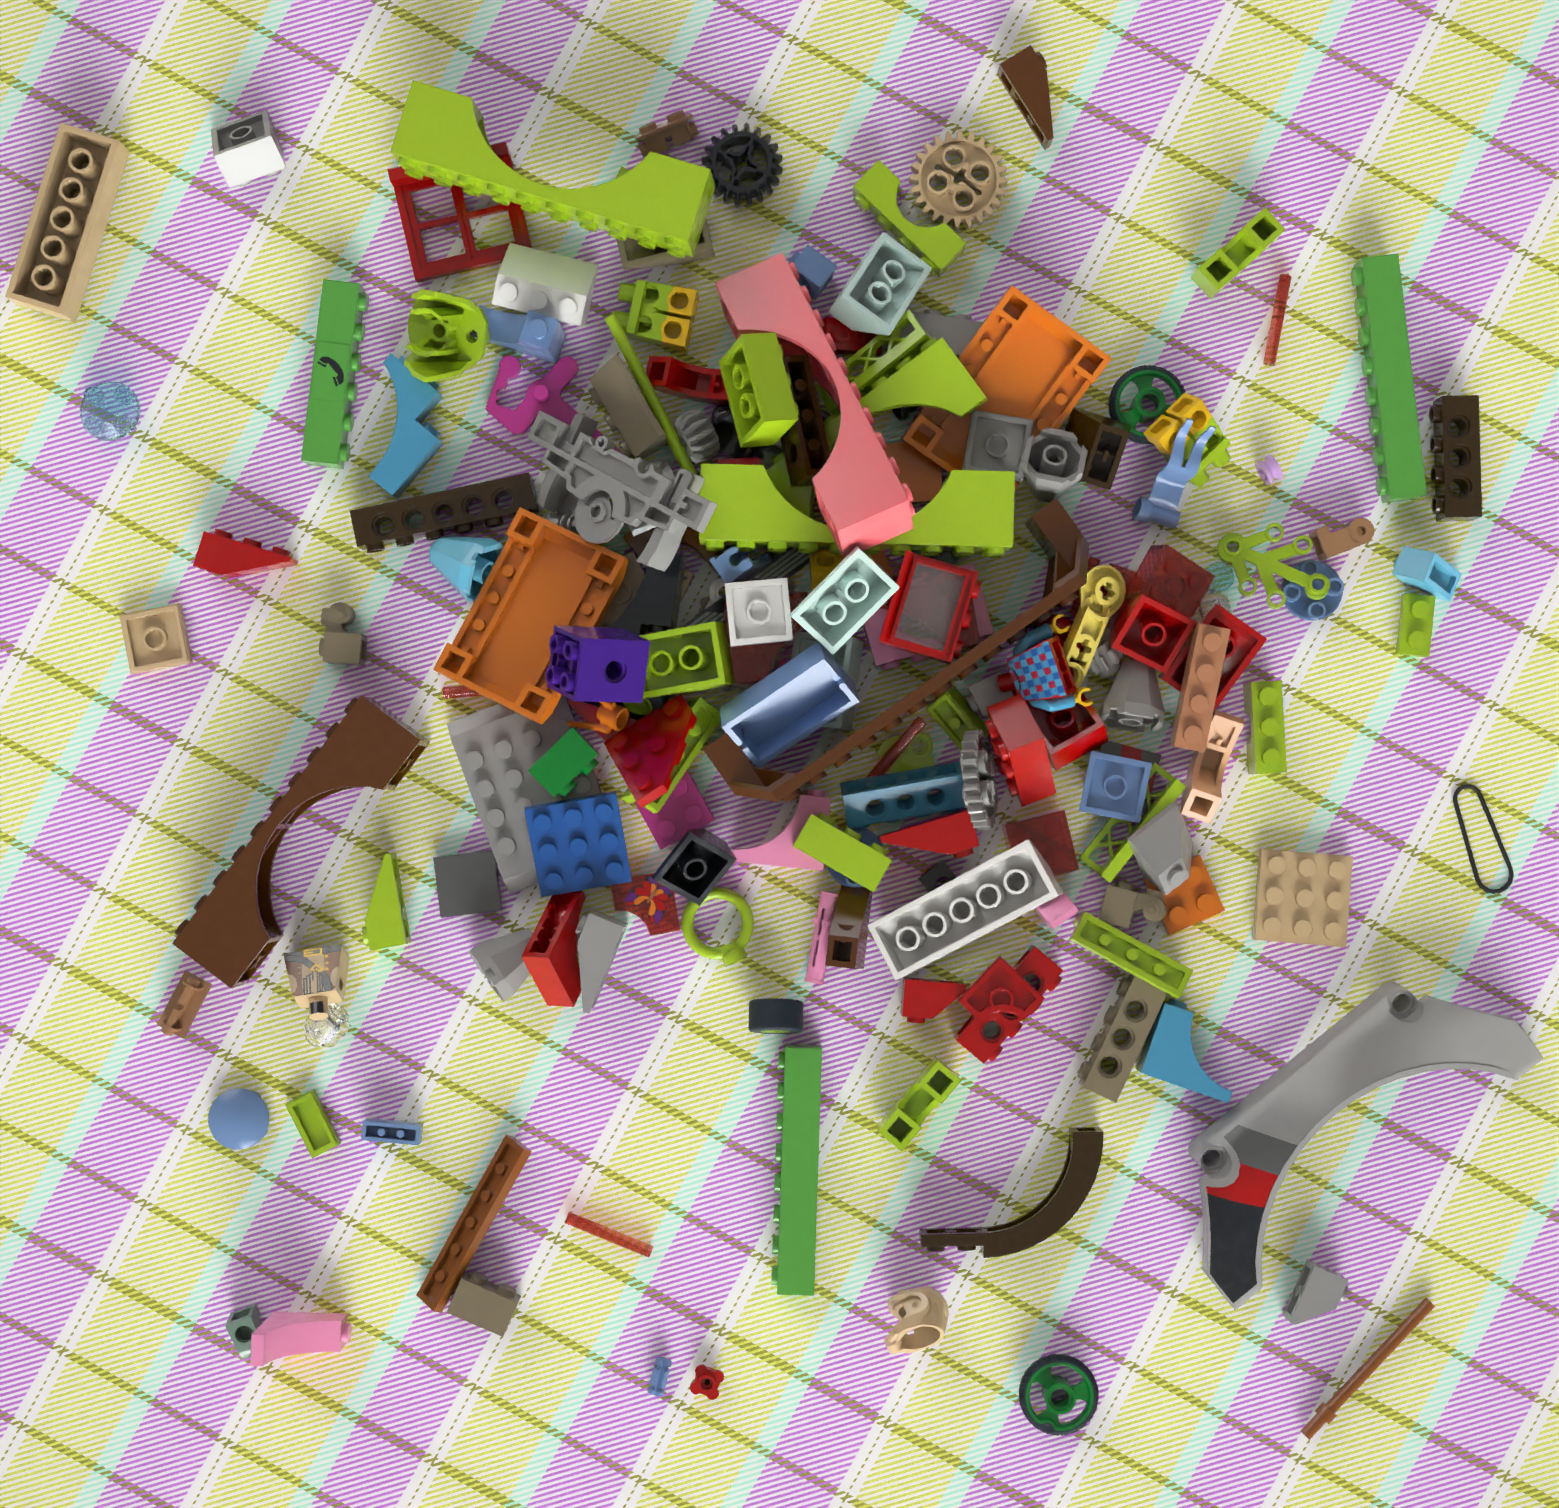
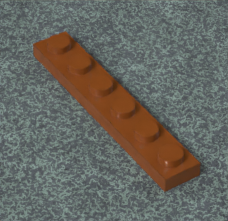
M505 1135L416 1294L434 1312H443L532 1152L513 1136Z

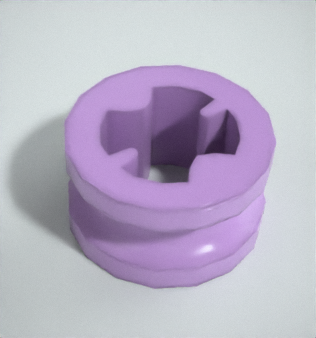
M1267 455L1265 461L1258 460L1255 462L1256 470L1266 485H1271L1273 479L1279 480L1283 478L1282 470L1272 455Z

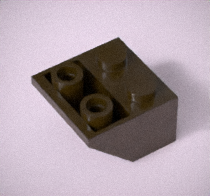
M1074 407L1065 431L1074 433L1078 438L1077 443L1082 448L1083 445L1088 451L1084 472L1080 481L1111 490L1130 435L1131 425Z

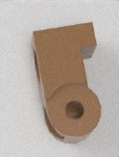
M1361 517L1346 523L1342 529L1330 533L1328 526H1324L1308 534L1319 561H1322L1369 542L1374 536V526L1367 518Z

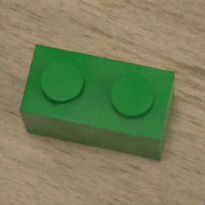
M572 727L528 771L553 797H558L560 794L565 797L577 786L574 780L582 772L587 776L599 764L596 759L601 754Z

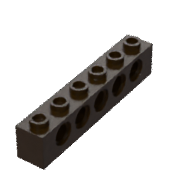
M528 472L350 511L357 547L367 550V553L384 551L385 545L396 543L397 547L415 544L414 539L426 537L427 541L437 540L444 537V533L456 531V534H465L474 531V526L485 524L486 528L498 527L504 524L503 520L514 518L520 507L532 513H539L540 511L538 504L535 502L536 492L533 478ZM503 495H511L513 498L512 505L507 509H500L498 507V500ZM474 501H481L483 503L481 513L475 516L470 515L468 511L470 504ZM446 507L452 508V518L447 522H441L439 520L440 511ZM414 514L423 515V523L418 528H411L409 524L410 518ZM392 520L393 530L389 534L382 535L380 532L382 522Z

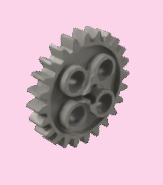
M982 729L965 731V734H963L964 741L961 742L963 750H961L960 754L962 779L964 780V802L966 807H968V814H970L974 828L976 830L991 829L996 824L995 817H997L995 808L998 807V791L996 780L994 779V776H996L994 756L990 746H988V738L985 737V732Z

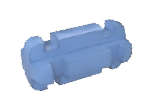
M657 1357L655 1360L657 1365H654L649 1383L651 1386H648V1393L662 1396L664 1394L663 1388L666 1387L670 1372L668 1367H671L672 1361L665 1357Z

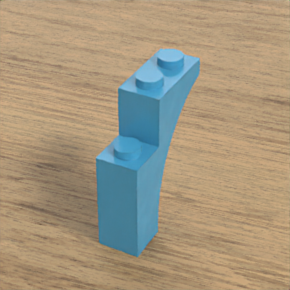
M390 353L383 363L391 376L396 392V426L387 451L369 477L398 500L443 445L437 438L440 433L428 422L421 425L443 397L437 391L439 385L435 381L423 382L415 378L408 368L404 366L405 357L402 355L398 359Z

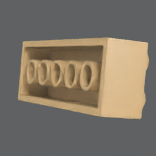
M60 122L5 295L6 298L18 306L76 323L130 153L119 140Z

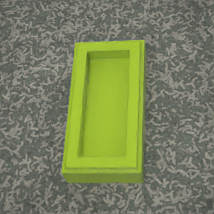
M315 1089L285 1104L312 1158L341 1144Z

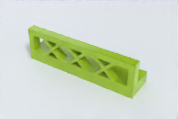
M907 310L889 336L878 334L845 361L849 375H847L849 382H855L860 394L864 397L872 391L870 386L884 375L888 379L896 373L895 367L909 356L913 360L921 354V346L932 339V337L923 329L915 315L910 310ZM908 323H911L915 330L906 338H899L901 329ZM889 344L888 351L881 358L875 357L877 349L881 345ZM858 364H865L862 374L858 377H851L853 369ZM817 384L815 388L828 410L832 414L836 413L839 416L841 413L834 400L830 398L823 387Z
M701 697L687 702L697 721L694 728L688 731L685 739L687 746L679 765H675L670 775L672 783L668 792L644 806L653 814L660 811L721 720L720 713ZM627 788L621 798L627 803L636 801L629 788Z
M1155 762L1151 766L1149 779L1155 772H1158L1169 783L1162 792L1149 793V786H1147L1145 795L1147 811L1141 816L1140 823H1136L1132 828L1130 821L1110 817L1079 856V859L1098 872L1109 883L1112 882L1134 854L1127 838L1176 801L1187 787ZM1158 796L1151 804L1150 797ZM1127 822L1128 835L1124 840L1111 841V827L1115 823ZM1107 834L1108 842H1100ZM1120 844L1113 852L1112 845ZM1108 846L1110 858L1100 867L1089 858V855L1096 847Z
M1083 912L1076 917L1073 923L1076 926L1069 938L1070 941L1177 999L1181 997L1194 970L1087 912Z

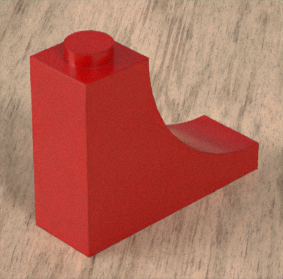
M583 890L551 896L521 956L548 1006L574 1007L581 993L580 968L577 957V933L575 932L586 899Z

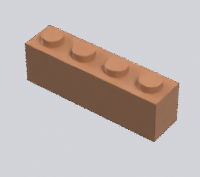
M1196 623L1193 628L1170 738V744L1174 747L1205 752L1231 629L1203 623Z

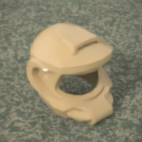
M929 1286L898 1291V1294L888 1299V1310L893 1316L901 1320L884 1339L889 1353H914L931 1347L943 1339L949 1310L947 1301L938 1290ZM914 1330V1334L910 1336L904 1335L908 1331Z

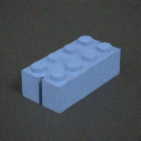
M817 642L720 707L719 713L721 726L738 746L741 745L742 751L756 767L760 768L860 701L855 682L840 664L837 665L831 653L820 642Z

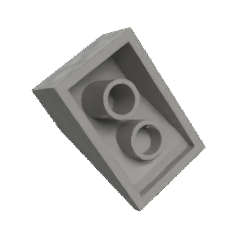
M596 910L590 912L589 915L585 914L581 917L575 932L580 934L578 939L582 1005L583 1012L588 1014L596 1005L628 925L624 921Z

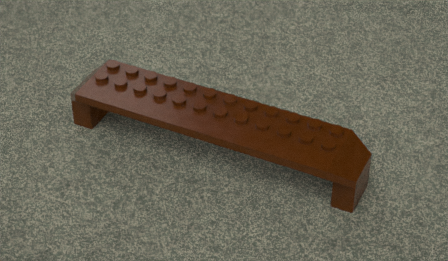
M1056 498L1032 515L1025 523L1027 529L1049 558L1041 601L797 774L753 767L727 733L723 734L703 750L733 793L738 796L780 802L784 799L786 803H789L802 793L799 787L806 782L813 786L827 776L824 770L830 765L834 764L838 768L852 758L849 752L858 746L862 751L877 740L874 735L881 729L886 733L903 722L899 716L906 711L913 715L928 704L925 698L930 694L937 698L953 686L950 682L951 679L957 676L961 681L978 668L975 662L982 658L986 663L1003 651L1000 646L1002 643L1007 641L1011 645L1028 632L1025 628L1031 623L1035 628L1053 615L1050 610L1051 608L1057 606L1060 610L1078 597L1075 591L1087 583L1089 542L1059 500Z

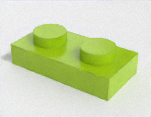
M1402 594L1396 654L1425 658L1430 656L1436 596Z

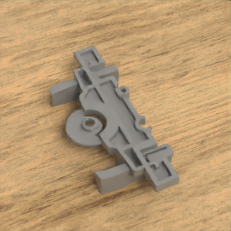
M539 411L527 438L547 449L541 461L550 469L544 477L535 502L542 508L555 513V511L559 510L569 492L579 498L575 509V526L579 535L584 540L594 544L606 543L619 533L624 523L638 527L643 522H646L656 527L645 549L636 561L665 572L679 548L687 526L704 533L718 504L698 494L704 483L703 477L686 469H680L674 480L663 476L661 468L653 464L650 465L649 470L645 473V467L648 464L647 460L640 457L633 460L614 450V441L606 436H599L597 439L592 437L598 425L597 421L578 413L574 416L571 424L568 425L543 411ZM598 492H607L612 499L611 502L609 499L599 497L593 500L589 506L586 505L590 497ZM600 507V513L596 517V511Z

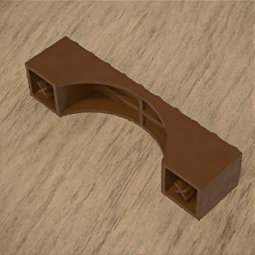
M361 695L359 699L355 697L349 702L344 710L346 716L340 724L335 722L329 728L325 735L328 739L321 748L316 747L310 753L306 760L309 764L302 773L298 771L288 783L289 791L284 797L279 796L269 808V811L272 813L266 821L261 820L257 823L250 833L253 838L247 846L242 845L237 849L231 858L234 863L228 871L222 870L212 883L215 888L208 896L205 894L198 900L194 906L196 913L190 920L185 919L175 931L177 937L172 944L231 989L247 984L284 936L273 910L271 873L277 850L292 824L312 805L343 790L360 787L395 790L430 744L429 740L373 698Z

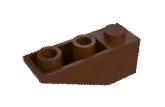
M841 884L828 937L825 965L864 969L868 936L867 925H869L873 893L863 886L853 888Z

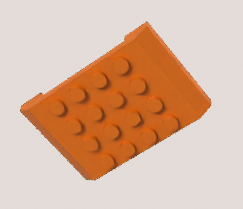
M1013 285L1003 294L958 357L988 399L975 410L1033 420L1031 436L1034 435V437L1040 435V432L1047 427L1059 429L1092 383L1094 384L1112 359ZM923 407L902 439L949 473L952 470H962L972 412L966 417L961 418L945 410ZM1015 481V490L1019 486L1020 481Z
M520 507L506 532L509 538L454 641L452 644L447 642L433 670L542 725L553 713L562 694L548 688L546 681V669L550 665L551 656L549 641L553 635L554 625L598 627L624 579L628 559L599 544L590 543L580 535Z

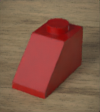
M903 977L900 1014L907 1017V1022L925 1023V1018L933 1019L966 991V984L957 981Z

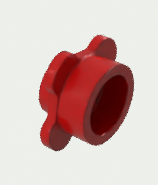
M704 1364L698 1365L695 1369V1380L690 1384V1391L695 1395L700 1393L706 1395L708 1399L714 1400L719 1396L718 1387L724 1380V1374L721 1370L706 1367ZM708 1379L710 1384L706 1385L704 1381Z

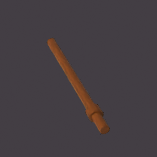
M1425 1298L1326 1404L1324 1402L1321 1403L1315 1410L1317 1414L1301 1429V1432L1310 1440L1325 1423L1330 1424L1337 1416L1335 1414L1337 1410L1435 1306Z

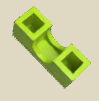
M1264 207L1224 247L1219 248L1198 267L1190 278L1212 299L1273 244L1286 229Z
M1282 680L1243 684L1244 712L1248 714L1251 724L1250 743L1246 744L1248 774L1287 772Z
M935 1056L877 1125L878 1132L900 1151H903L921 1130V1125L929 1113L939 1103L943 1104L962 1080Z

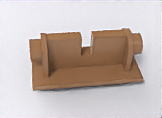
M683 110L666 116L668 122L658 126L655 122H651L638 128L640 133L634 135V138L637 141L641 139L643 141V144L638 145L642 156H647L650 151L659 154L668 150L669 147L665 138L669 136L674 147L693 140L694 136L699 134L695 123L689 124L688 119L693 118V115L691 113L684 114Z
M185 970L157 1023L158 1026L162 1027L161 1032L169 1036L175 1034L184 1039L213 984Z

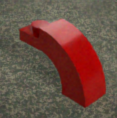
M649 356L646 374L654 390L714 405H726L729 403L720 369L692 365L673 357Z

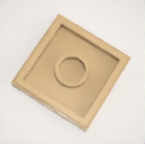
M177 603L119 615L131 675L193 663L182 604Z

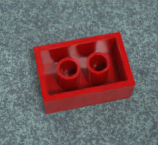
M1018 694L986 707L989 720L985 721V725L991 737V740H989L990 745L997 757L994 758L1000 775L1005 774L1007 778L1005 783L1011 797L1017 796L1023 807L1056 794L1044 737L1023 696Z

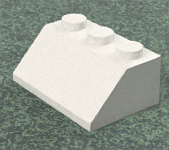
M510 243L497 274L492 304L525 313L531 310L561 322L584 326L588 318L599 265Z

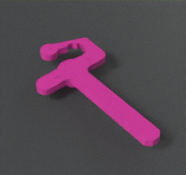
M511 355L505 356L500 360L499 371L485 408L488 413L514 435L524 434L535 422L539 411H543L568 425L571 424L578 412L561 398V393L578 374L579 367L574 358L569 356L561 358L544 378L532 382L526 391V398L515 410L497 405V402L501 401L497 394L501 389H506L510 378L519 375L521 364L516 357ZM596 429L592 437L597 439L599 436H604ZM616 446L614 447V450H616V451H618V452L624 454V453H623L620 449H618Z

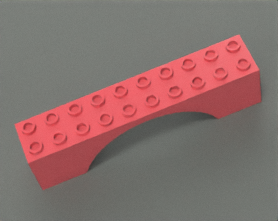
M780 253L716 281L715 285L724 316L736 340L741 334L776 332L778 343L783 349V356L808 355L813 380L827 391L841 413L840 429L834 449L825 465L814 476L812 482L819 509L845 559L856 546L864 551L913 529L912 516L916 515L911 503L913 496L907 483L901 484L898 478L900 471L894 458L888 459L885 452L887 449L885 440L880 432L875 433L872 427L874 421L868 407L862 408L859 401L861 400V395L855 382H849L847 378L849 372L843 358L837 359L834 353L836 351L834 341L830 333H824L822 329L824 323L817 309L812 310L809 304L812 303L806 286H800L798 282L800 277L794 263H788L783 253Z

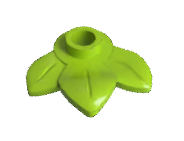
M913 731L906 737L891 736L880 745L877 751V755L891 760L889 774L935 766L931 756L933 741L923 731ZM915 740H920L923 743V748L919 752L914 751L912 748Z

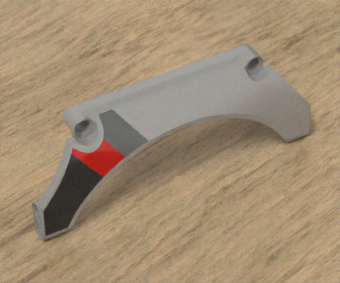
M1385 982L1207 1129L1191 1140L1188 1152L1191 1158L1206 1173L1198 1179L1203 1214L1202 1266L1200 1268L1234 1310H1237L1262 1289L1263 1241L1269 1213L1276 1194L1289 1168L1306 1144L1332 1117L1356 1099L1397 1079L1422 1072L1444 1069L1479 1070L1518 1080L1543 1059L1542 1054L1525 1030L1511 1016L1465 1007L1425 994L1417 1000L1410 991L1396 982ZM1399 995V997H1398V999L1396 1000V1002L1393 1003V1001H1394V999L1396 998V996ZM1210 1150V1153L1207 1156L1203 1157L1205 1152Z

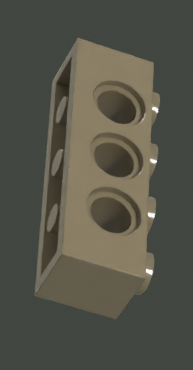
M1129 974L1128 978L1123 977L1116 991V994L1119 995L1115 1006L1110 1005L1103 1019V1022L1106 1023L1102 1034L1097 1033L1090 1047L1093 1053L1089 1062L1085 1060L1082 1063L1077 1077L1081 1078L1079 1084L1083 1088L1115 1103L1123 1090L1167 995L1166 992L1133 974ZM1138 1001L1140 1004L1139 1013L1132 1017L1128 1016L1126 1013L1128 1003ZM1121 1028L1126 1029V1041L1122 1044H1115L1113 1040L1115 1031ZM1107 1056L1113 1057L1115 1061L1114 1067L1110 1071H1102L1100 1068L1101 1060Z

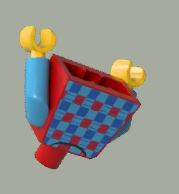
M1056 615L1052 618L1049 625L1044 623L1027 632L1013 649L1014 657L1007 660L1009 672L997 677L1001 692L1006 693L1016 689L1017 695L1021 694L1025 702L1029 701L1033 707L1050 712L1074 707L1075 703L1083 706H1090L1093 703V700L1081 701V694L1085 691H1091V689L1085 686L1076 689L1059 636H1053L1054 632L1061 634L1070 628V625L1064 629H1059L1056 626V620L1065 615Z

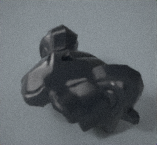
M720 405L713 410L711 424L719 437L720 452L729 455L732 459L747 458L752 453L760 459L764 457L762 451L770 445L740 447L730 405Z

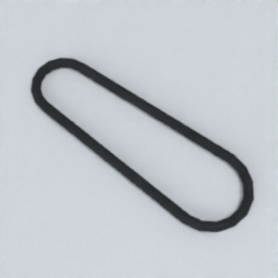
M1471 784L1461 785L1453 794V804L1475 881L1487 893H1501L1512 884L1514 877L1513 867L1481 791ZM1463 789H1472L1478 795L1509 871L1508 881L1499 889L1487 888L1479 878L1457 800L1458 794Z

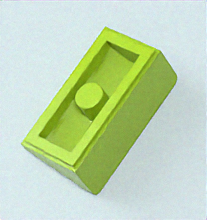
M955 686L949 688L925 708L960 751L963 750L961 742L964 741L963 734H965V731L982 729L985 732V737L989 735L985 722L976 711H971L966 699Z

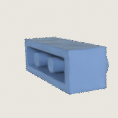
M366 1118L363 1121L361 1140L419 1145L422 1143L424 1123Z

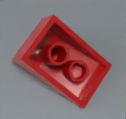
M1217 603L1200 622L1231 629L1214 711L1267 640L1266 637ZM1192 633L1186 639L1167 673L1161 672L1158 675L1160 679L1179 692L1181 690Z
M1016 689L1012 690L1014 696L1017 695ZM1082 693V694H1081V701H1086L1087 698H1086L1085 695ZM1026 701L1044 737L1049 762L1055 771L1108 742L1105 724L1091 705L1083 706L1075 703L1074 707L1050 712L1033 707L1029 701Z
M962 810L877 836L881 843L949 855L953 854L954 858L974 854L973 848L980 846L968 810Z

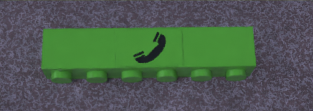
M323 279L301 460L307 465L344 469V462H348L350 458L351 448L350 444L347 443L348 431L352 432L354 427V414L351 413L352 401L355 402L358 395V385L354 383L355 373L359 372L361 368V354L358 353L359 342L364 341L365 324L362 323L363 312H367L369 305V296L365 293L360 283Z

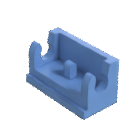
M732 547L723 554L714 556L709 561L725 583L745 581L773 560L766 554L759 557L758 560L752 561L749 557L750 552H740L739 548Z

